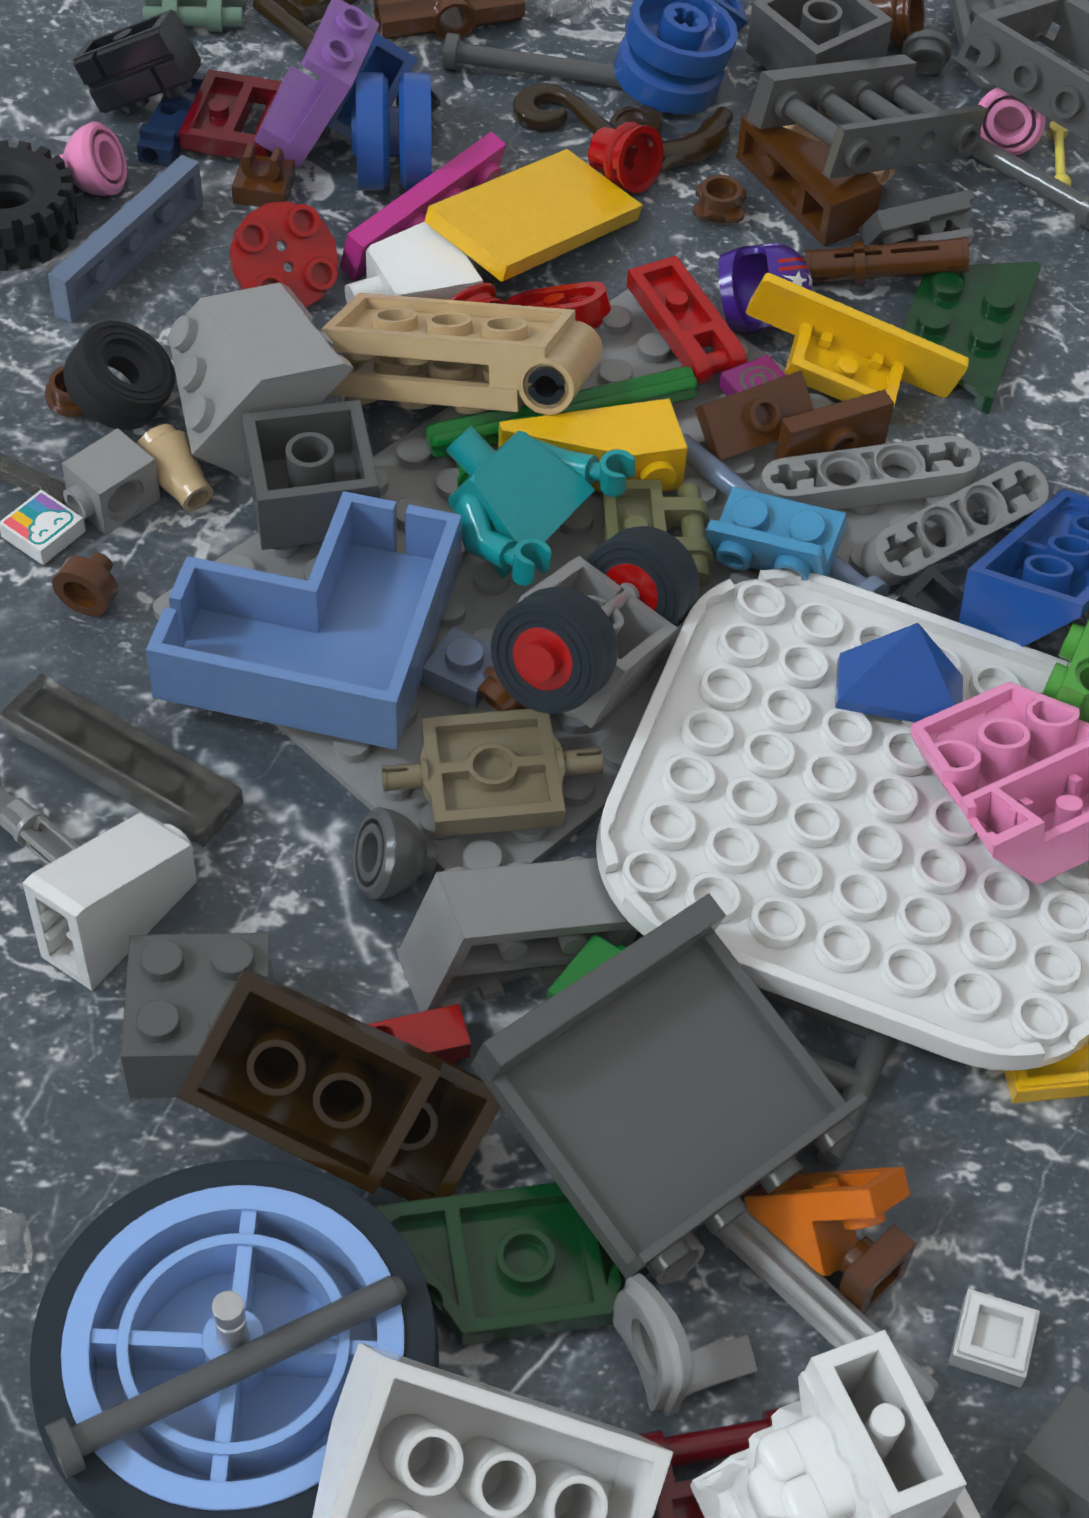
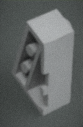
M576 856L564 861L531 864L519 861L506 866L475 869L455 867L446 871L436 872L397 952V956L418 1010L423 1012L441 1008V1001L478 990L483 1001L502 996L503 988L501 983L538 972L543 983L555 980L594 934L612 945L628 947L639 931L627 921L610 898L600 875L597 858Z

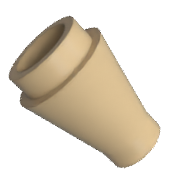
M162 424L150 429L139 439L137 445L155 459L158 484L174 497L184 510H197L210 500L213 495V489L206 481L197 457L191 454L189 439L185 432L176 430L170 424Z

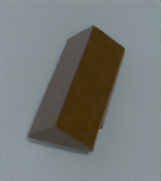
M244 968L222 1004L177 1095V1098L373 1195L380 1186L409 1201L452 1195L501 1107L479 1076L247 968Z

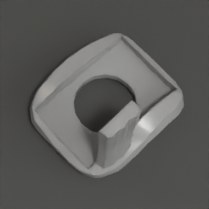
M640 1273L626 1279L624 1289L618 1293L615 1299L611 1320L639 1370L649 1410L652 1413L661 1412L666 1417L677 1415L683 1400L691 1394L757 1373L758 1370L748 1335L725 1341L722 1337L691 1351L685 1330L677 1314L660 1292Z

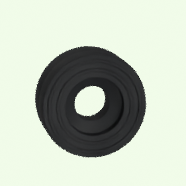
M103 321L90 327L67 357L64 366V382L72 400L90 418L107 427L132 430L142 427L151 421L170 397L175 384V371L167 352L147 332L129 323ZM108 366L121 372L131 384L116 377L109 370Z

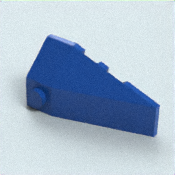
M1061 489L968 568L958 623L1004 638L1024 647L1080 618L1089 609V497Z

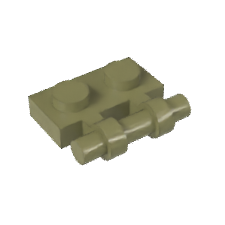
M626 480V490L618 497H609L601 490L605 541L627 528L648 526L667 532L666 526H675L682 532V537L675 538L686 547L696 564L699 575V588H703L711 582L710 569L713 567L715 559L713 546L708 542L705 534V529L710 521L709 510L706 501L701 499L700 488L697 485L690 483L682 485L678 488V497H663L661 480Z

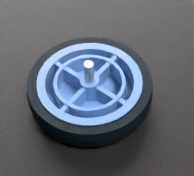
M229 1160L201 1164L157 1178L133 1190L92 1221L70 1246L47 1284L38 1307L30 1351L31 1396L36 1423L44 1447L55 1469L69 1489L95 1518H312L332 1418L358 1343L360 1342L439 1368V1338L436 1317L425 1278L412 1251L390 1221L369 1201L327 1176L305 1168L278 1162ZM386 1276H399L403 1281L407 1296L401 1304L84 1456L83 1460L86 1470L69 1478H66L50 1443L45 1425L65 1417L71 1427Z

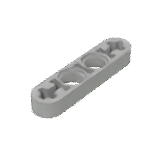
M941 436L779 458L771 461L764 467L759 492L831 510L953 494L974 483L981 459L980 451L968 439L959 436ZM897 465L904 467L912 475L907 478H894L886 474L883 468ZM834 473H844L853 477L856 483L850 486H840L831 482L828 476Z
M1015 462L886 527L865 543L863 547L861 562L865 572L869 577L877 575L889 586L897 585L923 572L929 564L934 566L1009 527L1046 503L1049 495V485L1046 477L1038 467L1029 462ZM1020 485L1025 494L1019 495L1006 503L1002 494L1011 487ZM968 499L976 500L984 506L988 514L987 525L978 524L969 516L967 511ZM925 521H933L944 530L946 536L945 547H938L928 540L924 532ZM906 543L911 552L900 560L889 562L884 552H891Z

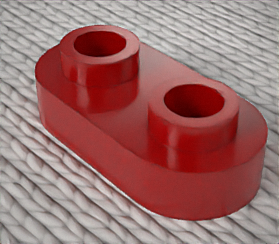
M595 281L531 289L518 293L505 301V304L572 309L575 310L576 321L586 323L593 329L599 327L603 323V318L611 311L606 286L601 282Z

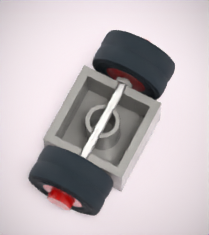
M648 526L627 528L597 547L587 561L578 555L522 594L517 604L507 610L500 618L492 635L491 659L496 675L503 687L515 700L534 711L547 714L565 713L569 717L580 720L588 727L593 728L645 684L678 630L677 627L685 621L691 608L697 602L700 586L699 575L691 554L677 538L661 529Z

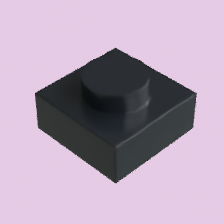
M929 564L896 601L959 622L964 593Z

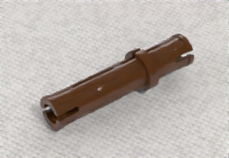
M968 237L864 246V241L853 242V247L805 250V261L809 266L813 283L855 280L856 285L866 284V279L879 277L923 275L939 272H969Z

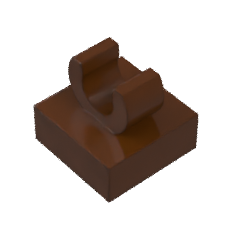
M247 144L232 184L233 203L261 207L267 203L288 201L296 177L295 160L285 159L282 149L276 147L271 157L255 155L254 144Z

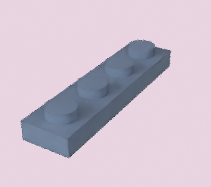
M181 155L164 171L159 172L154 180L133 199L127 201L105 224L93 231L87 240L69 256L55 265L53 270L48 273L54 315L73 324L203 205L199 162Z

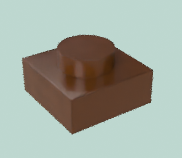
M895 1224L875 1242L868 1236L863 1237L849 1250L839 1264L838 1269L843 1273L839 1291L865 1314L905 1275L916 1243Z

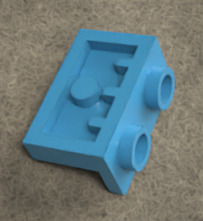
M732 487L720 520L711 519L705 532L708 542L713 546L714 559H717L729 568L735 570H747L749 567L758 570L789 569L800 574L802 581H807L810 572L829 577L848 523L846 513Z

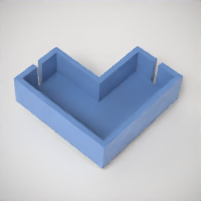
M343 491L308 581L186 556L169 595L170 608L164 607L146 648L153 698L398 750L423 677V666L430 656L461 566L462 515L408 504L405 512L406 554L397 552L396 501Z

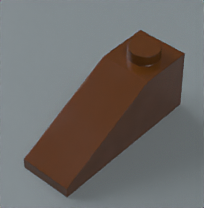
M748 114L741 117L736 157L824 247L858 234V229L878 211L883 186L873 174L864 173L828 179L822 174L831 149L828 145L783 126L759 129L747 120Z

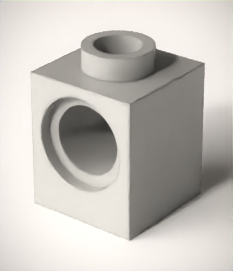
M118 428L62 462L66 485L63 497L68 508L82 516L84 520H89L105 535L161 500L155 459Z

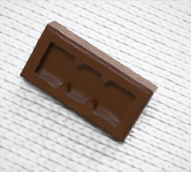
M802 371L776 378L695 407L708 451L720 461L778 440L782 419L814 410Z
M884 389L784 418L781 422L775 460L785 457L885 444L894 402Z

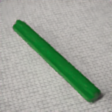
M683 366L581 389L569 406L559 413L670 398L671 404L691 400L697 395V379L690 367ZM524 403L518 412L489 410L432 423L426 427L425 431L427 447L435 458L449 456L446 449L450 446L453 438H458L470 426L482 433L490 446L496 445L499 440V422L545 415L531 410Z

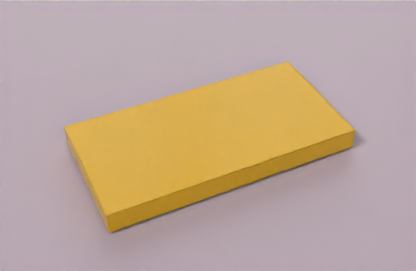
M565 149L428 206L424 222L503 282L637 221L643 205L570 150Z

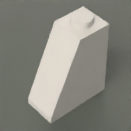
M140 812L33 872L23 882V887L41 957L93 991L128 954L129 935H147L197 882L193 847L187 836L177 827L171 824L160 825Z

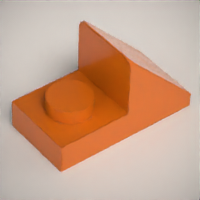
M902 1166L797 1173L770 1194L761 1186L744 1196L748 1207L747 1211L813 1270L822 1276H830L839 1270L838 1267L842 1259L858 1242L855 1229L868 1228L886 1220L885 1212L911 1194L905 1169Z

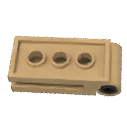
M359 293L321 328V331L326 333L335 343L332 347L335 352L342 353L341 356L347 358L354 367L329 395L343 396L346 401L360 400L361 404H369L377 400L398 401L401 407L407 409H423L431 405L453 406L454 411L462 414H478L486 410L518 412L525 403L526 406L537 413L544 415L557 414L569 406L597 368L603 356V345L598 333L586 323L576 321L575 310Z

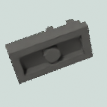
M972 189L876 211L858 229L861 240L864 241V246L914 242L916 240L914 235L918 233L928 235L943 232L944 229L947 232L971 228L966 212L972 208L971 202L975 199Z

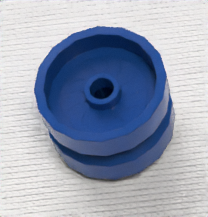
M635 0L625 25L626 33L619 44L613 63L615 78L623 90L639 103L660 112L678 115L699 113L712 106L725 75L724 69L732 56L738 39L736 23L727 10L713 0Z
M383 72L357 73L356 107H351L352 157H357L358 190L386 189L390 183L389 157H400V183L405 190L411 189L432 174L430 73H403L399 79V106H389L388 80Z

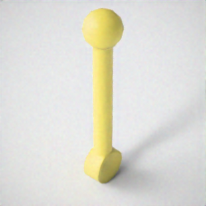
M1052 121L1049 125L1048 136L1054 139L1056 172L1054 177L1071 186V179L1066 174L1064 139L1067 138L1069 130Z

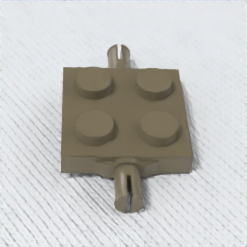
M532 709L423 717L421 718L423 749L420 754V763L381 765L383 792L422 788L423 795L431 806L434 836L444 837L565 826L566 809L562 791L565 776L603 774V755L601 754L600 746L563 751L560 742L552 732L549 714Z

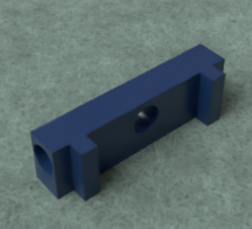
M196 72L191 79L192 86L183 94L171 99H166L163 95L148 125L142 124L139 129L140 140L137 143L139 162L169 167L178 158L182 150L180 149L179 130L205 78V73Z

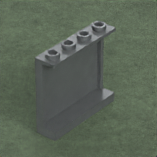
M710 893L483 1042L471 1063L472 1068L626 1279L636 1275L647 1266L655 1277L668 1270L692 1251L685 1241V1238L704 1224L712 1235L716 1234L748 1209L741 1199L747 1192L761 1184L765 1191L770 1194L803 1168L796 1159V1156L815 1144L821 1154H824L852 1133L856 1126L849 1117L868 1100L861 1091L845 1102L722 942L715 930L726 914Z

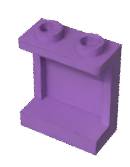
M331 0L301 62L304 68L321 78L317 81L291 65L279 86L254 142L273 152L275 147L281 148L285 159L295 160V166L300 168L352 87L380 23L367 16L361 9L349 5L343 0Z

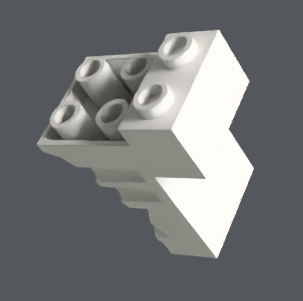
M886 1330L811 1357L805 1371L801 1372L798 1377L800 1400L779 1408L771 1416L772 1426L751 1435L748 1439V1449L731 1455L717 1467L693 1479L690 1484L705 1518H981L965 1488L967 1483Z

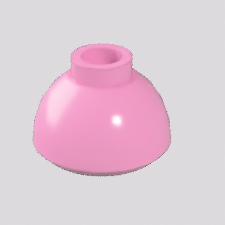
M999 87L989 91L978 104L988 109L980 129V136L1015 156L1027 152L1040 140L1044 132L1046 116Z
M96 121L85 124L76 130L66 143L64 154L59 155L65 161V168L70 169L73 185L75 184L80 190L96 196H110L120 193L127 177V162L118 138L109 128Z

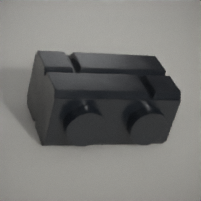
M172 9L87 41L73 59L76 71L84 85L89 86V93L100 113L104 114L119 108L123 114L133 113L144 107L150 101L149 97L163 93L166 99L177 97L192 86L191 79L201 66L199 54L191 39H187L186 30L176 11H172Z

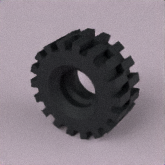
M8 140L0 141V270L8 271L9 263H19L20 270L31 268L30 260L38 258L42 264L52 260V249L62 253L68 247L67 238L73 240L77 233L76 224L79 223L70 169L65 168V161L59 155L51 158V151L48 148L40 146L36 151H32L30 142L19 141L17 148L9 147Z

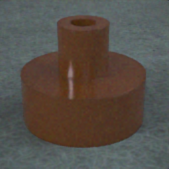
M98 552L93 553L90 558L82 556L69 557L52 580L53 590L58 598L72 610L87 616H101L106 612L118 594V584L110 573L113 563L106 555Z

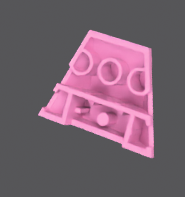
M1006 682L912 723L910 735L934 776L963 812L991 856L1029 881L1039 885L1089 861V723L1079 719L1080 710L1075 706L1012 682Z

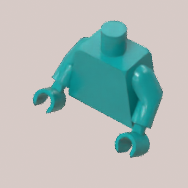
M470 426L446 449L447 453L469 475L448 497L449 506L454 513L462 515V543L464 549L468 553L491 563L503 579L512 572L513 580L521 586L534 582L535 569L542 573L549 571L551 549L545 541L595 491L591 485L596 480L599 481L600 489L604 494L609 497H618L626 490V478L635 476V459L631 453L625 450L616 449L608 451L601 457L599 463V459L595 455L567 450L532 438L522 431H517L495 451Z

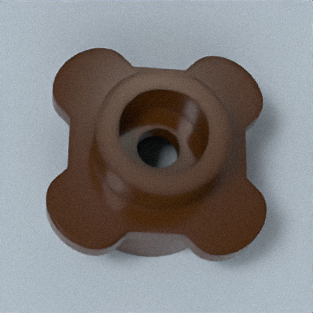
M713 175L706 178L696 187L695 194L699 198V203L694 205L693 214L697 218L715 223H738L744 219L745 210L741 208V203L746 200L747 192L742 188L738 180L727 175Z

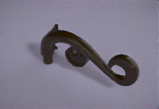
M540 83L525 87L516 95L513 101L514 118L521 126L533 131L553 130L559 128L567 121L568 115L565 107L553 111L539 109L538 106L544 103L563 104L573 112L593 135L602 127L616 129L625 122L650 125L659 134L662 130V120L659 113L650 107L640 105L623 107L617 110L608 122L579 97L558 85L550 83ZM718 107L712 117L702 122L697 131L682 134L679 139L662 140L664 156L660 172H665L674 167L700 163L713 156L729 138V126L734 118L732 111L726 107Z

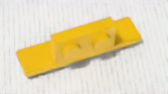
M771 273L764 275L746 309L748 316L795 335L784 371L786 375L802 371L806 386L841 401L885 389L895 405L900 381L946 398L968 369L969 358Z

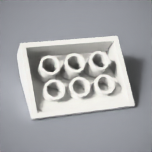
M359 1342L332 1418L312 1518H653L673 1451L639 1434Z

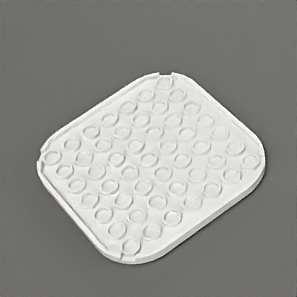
M760 570L758 579L743 581L737 584H733L728 579L707 591L691 608L684 621L602 812L596 840L598 868L603 884L621 914L634 928L645 936L710 893L726 914L715 932L757 987L970 1066L1005 1071L1033 1069L1056 1063L1081 1049L1089 1042V861L1042 884L1036 885L991 856L963 812L950 798L921 756L910 735L911 724L914 722L835 708L837 660L840 653L915 623L921 625L963 675V701L1006 682H1012L1042 694L1056 662L1067 666L1068 661L1026 646L1022 647L1015 642L840 580L811 572L807 581H802L800 574L793 570Z

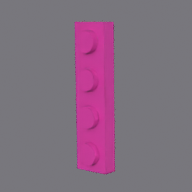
M492 131L353 229L347 234L339 268L352 280L356 281L367 273L366 250L371 244L424 222L428 206L500 177L502 174L500 164L506 143Z

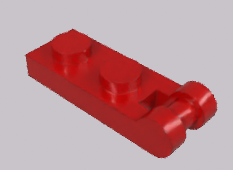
M677 255L628 269L627 288L681 362L682 367L687 366L692 369L698 386L710 382L712 375L747 363L746 353L741 342ZM711 346L714 351L705 353L702 348Z

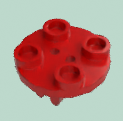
M289 201L267 203L247 214L234 231L229 254L232 274L241 290L280 282L288 286L306 308L319 301L336 282L338 275L336 242L326 223L320 218L313 207L306 204L298 205ZM277 242L284 244V251L277 249ZM285 263L291 265V272L284 270Z

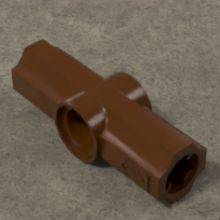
M373 0V13L375 21L380 23L377 33L386 39L435 32L444 40L447 33L460 34V39H463L477 26L522 20V17H525V0Z

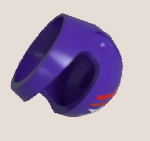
M767 243L742 246L723 253L719 257L718 272L721 300L727 325L733 332L764 333L781 330L746 314L748 303L766 273L774 274L813 291V279L809 266L796 250L787 245Z

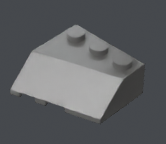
M279 282L202 297L186 315L180 316L174 322L168 334L192 456L247 479L249 477L246 466L242 414L319 405L354 369L347 358L338 355L332 348L335 343L331 338L314 326L312 323L313 316L288 286Z

